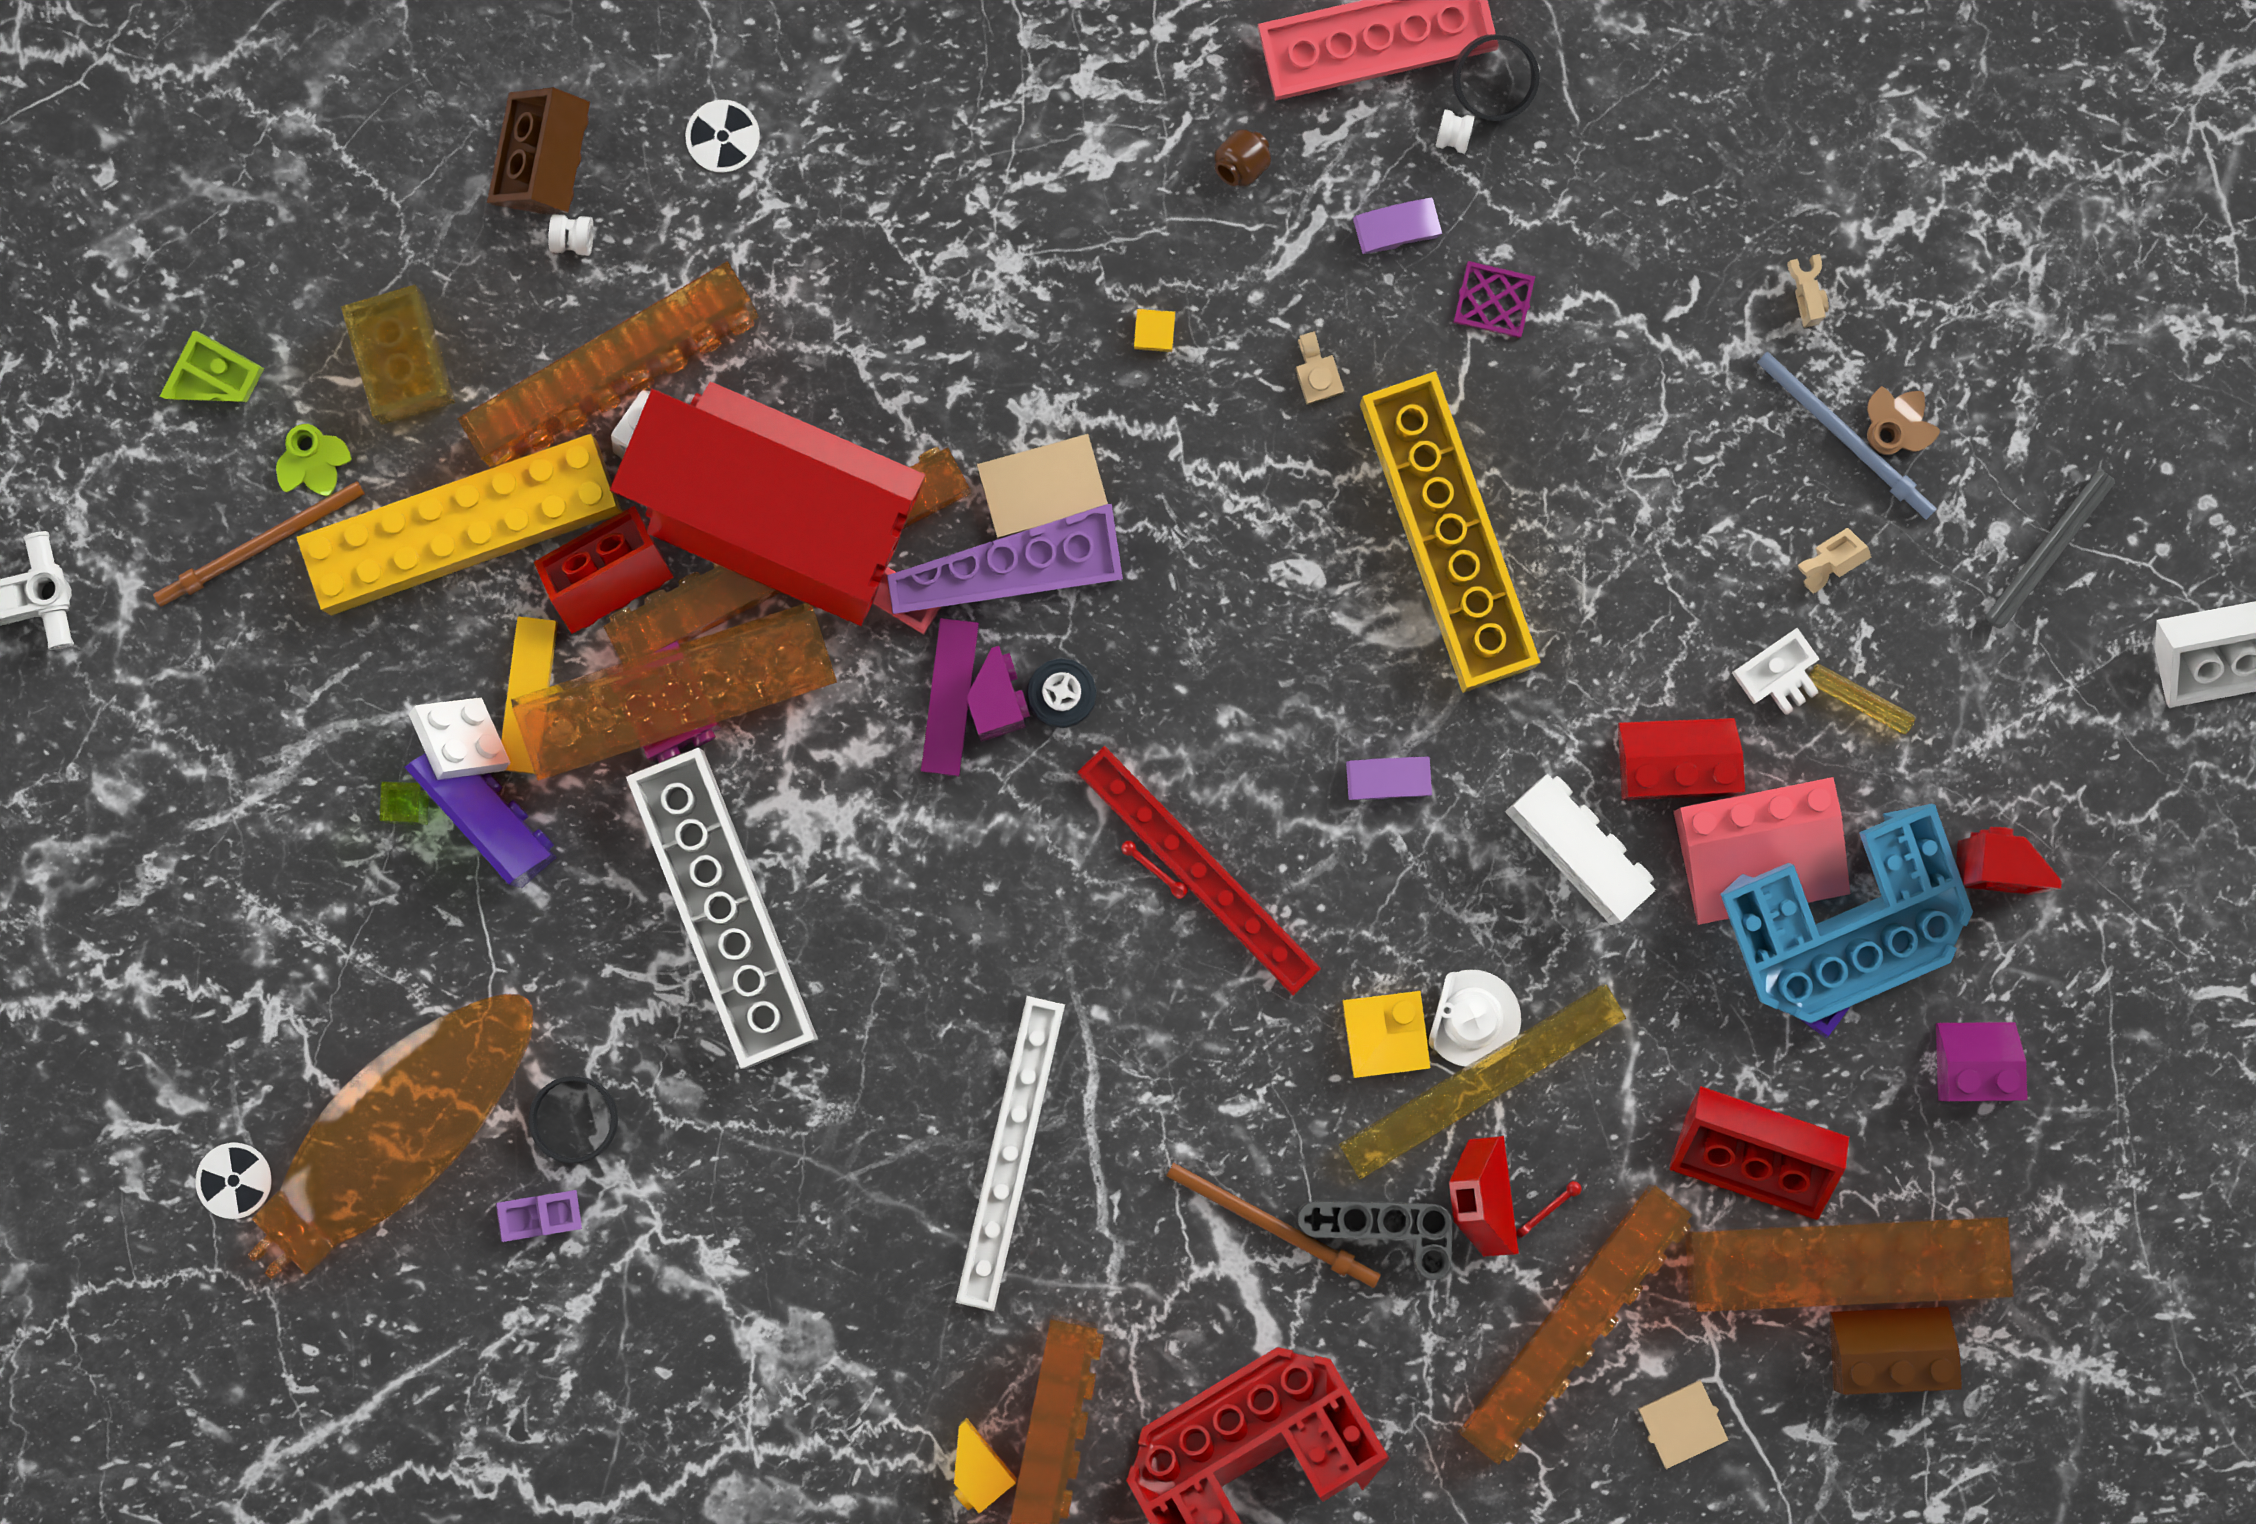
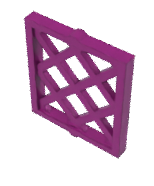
M1468 261L1462 288H1460L1458 293L1459 300L1453 323L1521 339L1527 311L1530 309L1529 302L1535 276ZM1479 270L1494 273L1495 275L1485 280ZM1474 272L1480 284L1469 290L1466 286L1468 276ZM1505 276L1520 279L1521 281L1511 286ZM1500 278L1506 290L1495 296L1488 284ZM1526 284L1528 287L1526 300L1521 302L1514 290ZM1484 288L1490 300L1479 306L1472 294ZM1510 294L1516 306L1505 312L1498 300ZM1465 298H1468L1474 309L1463 315L1461 313L1462 302ZM1494 304L1500 315L1489 322L1482 310ZM1520 309L1522 313L1520 325L1515 328L1508 316ZM1478 313L1483 323L1467 319ZM1504 319L1509 329L1493 325Z

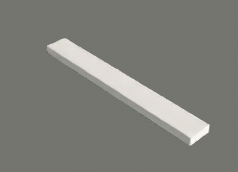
M1030 996L1026 998L956 1303L989 1311L995 1310L1064 1012V1004Z

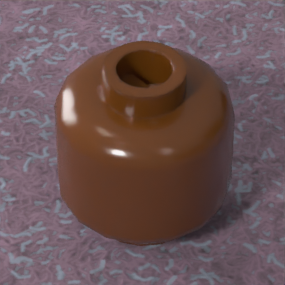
M1236 130L1215 151L1216 173L1228 185H1251L1271 164V154L1267 139L1256 131Z

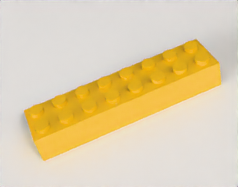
M1434 371L1364 395L1361 399L1360 407L1462 693L1536 668L1541 663L1437 372Z
M588 434L297 536L296 538L320 609L332 616L622 513L616 493L609 491L612 482L598 442L592 434Z

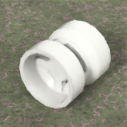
M553 214L549 225V251L552 253H563L565 250H573L577 255L589 256L593 244L594 229L592 217L580 216L574 220L568 219L565 215Z

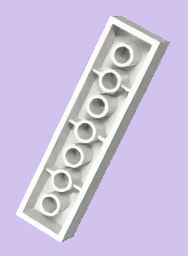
M696 748L626 776L740 1068L747 1069L818 1040L705 752L700 748Z

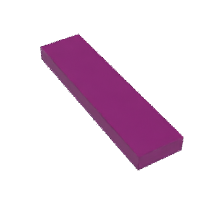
M940 618L921 772L960 777L969 708L966 697L972 685L979 623Z

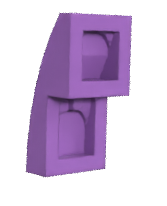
M1433 198L1392 205L1353 217L1363 254L1396 249L1406 243L1436 239L1442 234Z
M1430 757L1367 759L1346 762L1349 800L1426 797L1432 795Z
M576 1190L496 1203L501 1242L582 1229Z

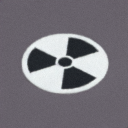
M715 100L701 106L690 118L686 129V144L691 156L702 167L715 172L734 171L748 163L758 148L760 138L759 127L753 114L743 105L730 100Z
M226 1143L212 1149L202 1159L196 1173V1190L201 1202L210 1212L223 1218L238 1219L254 1213L263 1205L271 1188V1172L267 1161L260 1152L243 1143Z

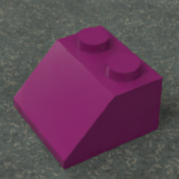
M2015 1022L1936 1023L1938 1101H2027L2026 1058Z

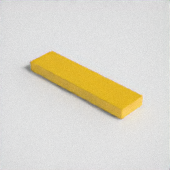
M517 616L501 738L511 763L504 771L538 775L558 622L555 620Z

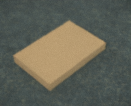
M1088 434L977 464L997 539L1108 504Z

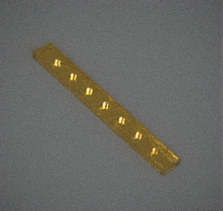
M1604 983L1341 1142L1339 1146L1357 1177L1362 1179L1626 1019V1016L1608 985Z

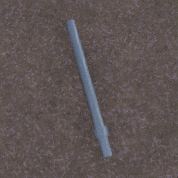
M1768 351L1759 359L1757 363L1892 488L1890 492L1900 502L1904 499L1926 520L1934 513L1937 508L1915 489L1917 485L1906 474L1902 477Z

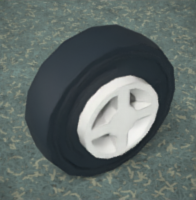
M1064 658L1047 661L1038 667L1029 680L1027 691L1030 708L1037 718L1049 726L1059 728L1075 726L1086 719L1095 706L1097 694L1094 678L1087 668L1075 660Z

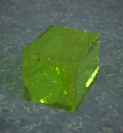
M381 782L379 821L387 824L428 825L429 795L419 783Z

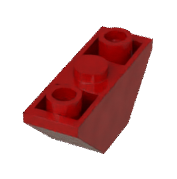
M1504 1136L1469 1139L1449 1181L1454 1223L1483 1257L1519 1254Z

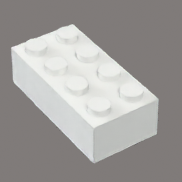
M1547 774L1538 780L1505 812L1610 925L1620 923L1656 890L1650 884L1654 879L1640 863L1637 862L1633 865L1623 855L1627 850L1613 834L1610 833L1607 837L1596 826L1600 822L1599 819L1587 806L1582 805L1579 808L1569 797L1573 793L1572 790L1560 777L1556 776L1552 779Z

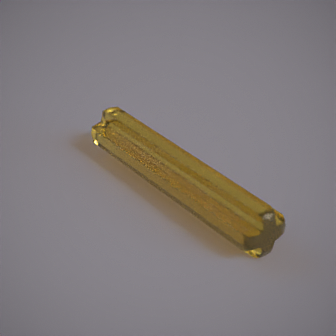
M1816 664L1808 675L1816 688L1901 734L1908 733L1915 723L1916 717L1913 714L1821 664Z

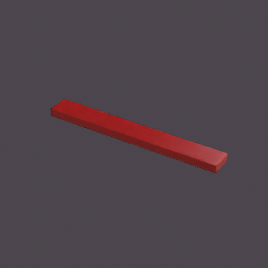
M1106 746L1099 750L1077 772L1089 787L1292 996L1321 969Z

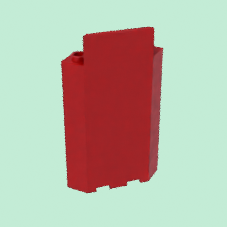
M710 381L703 394L696 393L690 404L651 388L609 491L647 507L645 516L650 518L647 534L862 626L876 598L882 576L896 551L904 524L918 499L925 474Z

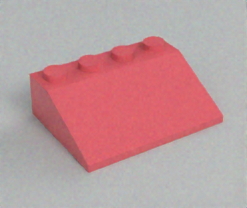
M1833 777L1682 807L1673 811L1698 925L1729 919L1720 894L1741 874L1754 878L1786 863H1791L1795 866L1808 903L1851 894L1842 814Z

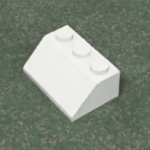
M2256 601L2157 620L2155 653L2166 704L2169 708L2256 692Z

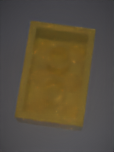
M416 285L341 306L372 416L381 425L456 403L425 295Z

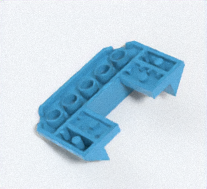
M1935 804L1884 813L1885 822L1859 832L1881 896L1815 924L1795 866L1791 863H1786L1754 878L1741 874L1720 894L1761 1003L1806 1022L1813 1023L1951 963L1957 950L1954 946L1963 926L1967 927L1973 910Z

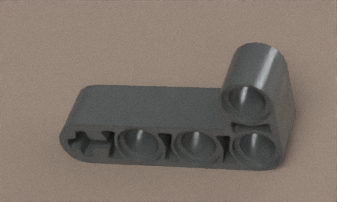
M1313 1200L1304 1203L1298 1210L1297 1224L1309 1236L1413 1240L1414 1267L1423 1277L1431 1280L1441 1279L1447 1275L1451 1268L1452 1219L1448 1210L1440 1205L1433 1203ZM1339 1207L1335 1218L1338 1231H1331L1333 1226L1331 1222H1320L1318 1229L1312 1230L1311 1224L1304 1220L1305 1215L1312 1214V1208H1318V1212L1321 1215L1333 1216L1331 1208ZM1350 1209H1360L1365 1217L1364 1225L1359 1230H1348L1344 1225V1215ZM1396 1209L1402 1213L1404 1223L1398 1231L1390 1232L1384 1227L1383 1218L1388 1211ZM1435 1210L1442 1215L1443 1224L1440 1230L1430 1233L1424 1229L1422 1221L1426 1213ZM1431 1250L1438 1251L1442 1256V1265L1435 1272H1427L1422 1266L1424 1254Z

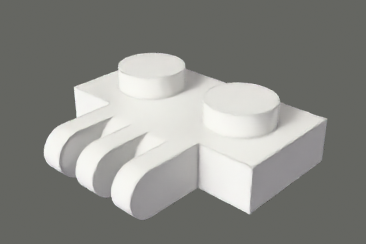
M1796 628L1733 671L1732 674L1753 704L1770 694L1781 711L1787 715L1793 711V708L1786 699V696L1790 695L1797 706L1806 702L1798 689L1802 686L1811 698L1818 694L1817 688L1804 670L1817 662L1819 658L1799 629Z

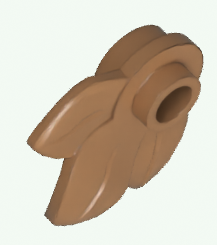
M1881 386L1871 396L1867 412L1872 424L1867 432V440L1875 452L1882 455H1891L1900 449L1917 452L1925 449L1937 439L1940 429L1931 423L1921 421L1925 410L1924 392H1907L1894 399L1892 394ZM1882 430H1887L1891 433V442L1886 443L1881 440L1880 432Z

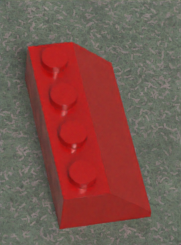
M1700 1086L1687 1111L1669 1170L1818 1220L1846 1170L1849 1136Z

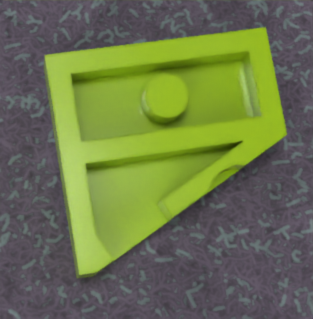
M193 331L160 397L175 400L248 402L265 368L199 331Z

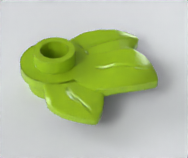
M310 424L297 425L287 434L285 441L287 451L277 461V479L280 487L286 493L294 490L304 482L315 493L328 497L333 493L337 484L336 466L345 465L352 460L347 445L336 436L323 435L318 428ZM311 438V448L301 450L300 442L302 439Z

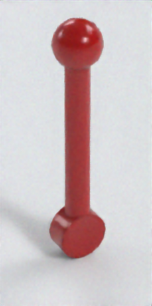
M1125 841L1122 844V853L1127 856H1133L1171 888V892L1175 897L1181 899L1188 893V888L1184 883L1175 882L1136 850L1134 842Z
M1576 1181L1569 1182L1565 1192L1516 1230L1517 1237L1520 1239L1525 1236L1534 1226L1568 1198L1578 1196L1582 1191L1580 1183Z

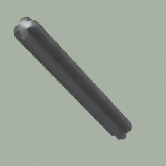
M2102 470L2094 474L1986 614L1985 618L1990 624L1998 629L2006 626L2114 486L2115 480L2113 477Z

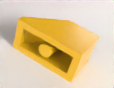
M966 1418L959 1425L954 1484L958 1489L954 1491V1494L968 1511L974 1507L980 1514L1016 1483L1017 1478Z

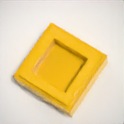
M1137 309L1134 349L1172 352L1175 312Z

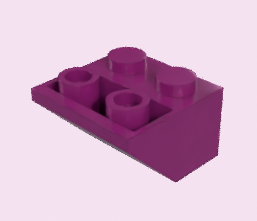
M999 646L991 648L966 697L981 742L1025 728L1023 718L1030 716L1022 690L1014 692L1011 681L1018 680L1010 653L1002 655Z

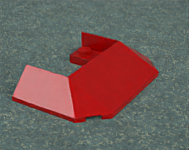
M1276 1347L1143 1427L1138 1441L1139 1449L1134 1465L1130 1467L1126 1481L1150 1524H1242L1222 1487L1289 1446L1322 1502L1355 1482L1358 1483L1363 1491L1390 1458L1330 1358L1316 1355L1314 1357L1294 1353L1293 1350Z

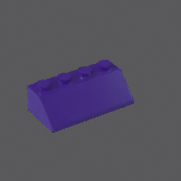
M426 753L404 767L509 885L522 889L557 858L550 851L554 846L553 842L541 829L538 828L535 832L532 831L524 822L529 817L528 814L515 800L507 803L499 794V791L503 788L502 785L491 773L437 780Z

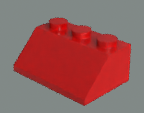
M635 505L533 561L550 601L571 634L582 628L590 627L598 619L616 609L626 607L632 600L649 591L660 588L665 582L674 578L653 537L647 534L648 528Z
M1735 718L1618 723L1622 800L1738 796L1745 792L1743 750Z
M1989 827V830H1980V833L1972 832L1969 838L1958 841L1956 865L1964 888L2034 895L2058 890L2062 887V880L2028 839L2022 836H2013L2014 829Z

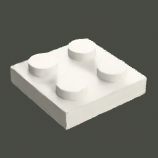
M482 698L415 705L410 711V719L437 780L504 771L511 763Z

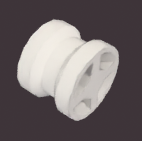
M1445 109L1435 147L1443 149L1446 146L1455 147L1457 152L1465 154L1472 131L1474 116L1465 115L1464 117L1455 116L1452 111Z

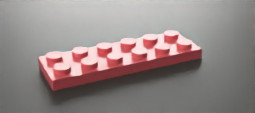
M1361 0L1258 24V32L1275 101L1457 60L1461 51L1470 42L1485 35L1496 34L1488 0ZM1491 40L1480 44L1467 57L1496 51L1499 47L1498 41Z

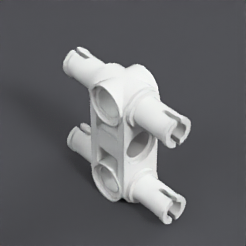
M35 532L23 537L31 569L28 570V573L0 579V626L34 617H42L48 640V649L67 648L74 645L66 612L69 611L71 588L64 579L62 568L54 563L49 532ZM49 582H54V595L44 600L42 597L43 587Z

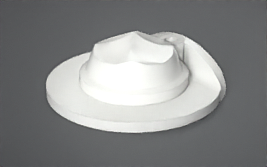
M1464 970L1448 973L1428 1040L1430 1047L1446 1060L1464 1067H1480L1499 1060L1512 1048L1520 1031L1521 1012L1515 994L1503 980L1485 971Z

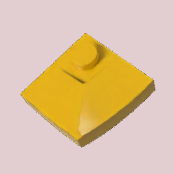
M1421 991L1342 1000L1354 1078L1430 1068Z

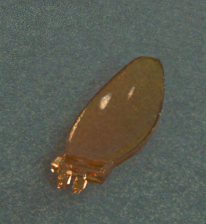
M502 994L471 1003L411 1033L364 1067L342 1088L318 1117L293 1158L281 1190L252 1218L267 1236L247 1256L253 1262L260 1260L276 1244L284 1253L267 1267L265 1274L272 1280L293 1261L307 1275L325 1259L338 1243L346 1241L384 1221L426 1190L473 1140L512 1080L527 1050L532 1035L533 1008L529 1000L518 994Z

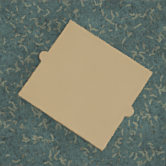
M1701 1380L1638 1408L1650 1434L1647 1439L1650 1443H1654L1665 1469L1728 1441L1717 1416L1719 1409L1712 1405Z

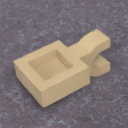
M1820 254L1812 255L1810 258L1811 271L1804 272L1800 269L1798 259L1790 260L1787 263L1791 277L1796 282L1797 289L1795 294L1804 328L1819 325L1826 317L1825 312L1829 310L1826 292L1824 289L1819 290L1818 281L1814 280L1822 268Z
M1315 332L1299 336L1298 343L1305 364L1296 366L1295 370L1306 404L1343 394L1344 389L1333 355L1321 358Z
M1846 528L1817 546L1815 549L1818 556L1798 564V567L1807 577L1804 580L1805 587L1814 594L1826 585L1830 573L1834 572L1838 577H1841L1870 559L1871 554L1868 546L1850 529Z

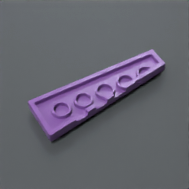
M1112 504L1099 506L887 575L893 614L1123 579Z

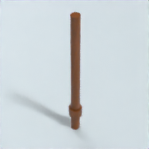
M356 481L197 570L191 568L178 575L179 580L153 594L156 602L160 607H163L186 593L192 595L204 588L203 584L361 497L365 494L363 488Z
M1174 1162L1166 1175L1170 1179L1330 1264V1270L1343 1277L1348 1274L1374 1288L1381 1276L1376 1271L1355 1261V1256L1343 1249L1337 1251Z

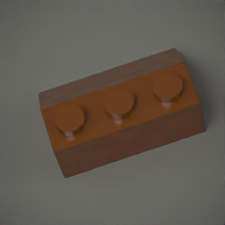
M554 87L509 92L487 203L540 214L568 213L569 206L574 197L573 186L576 171L581 162L580 151L584 131L588 126L590 101Z
M1948 1307L1829 1312L1834 1391L1846 1395L1962 1389L1960 1349Z

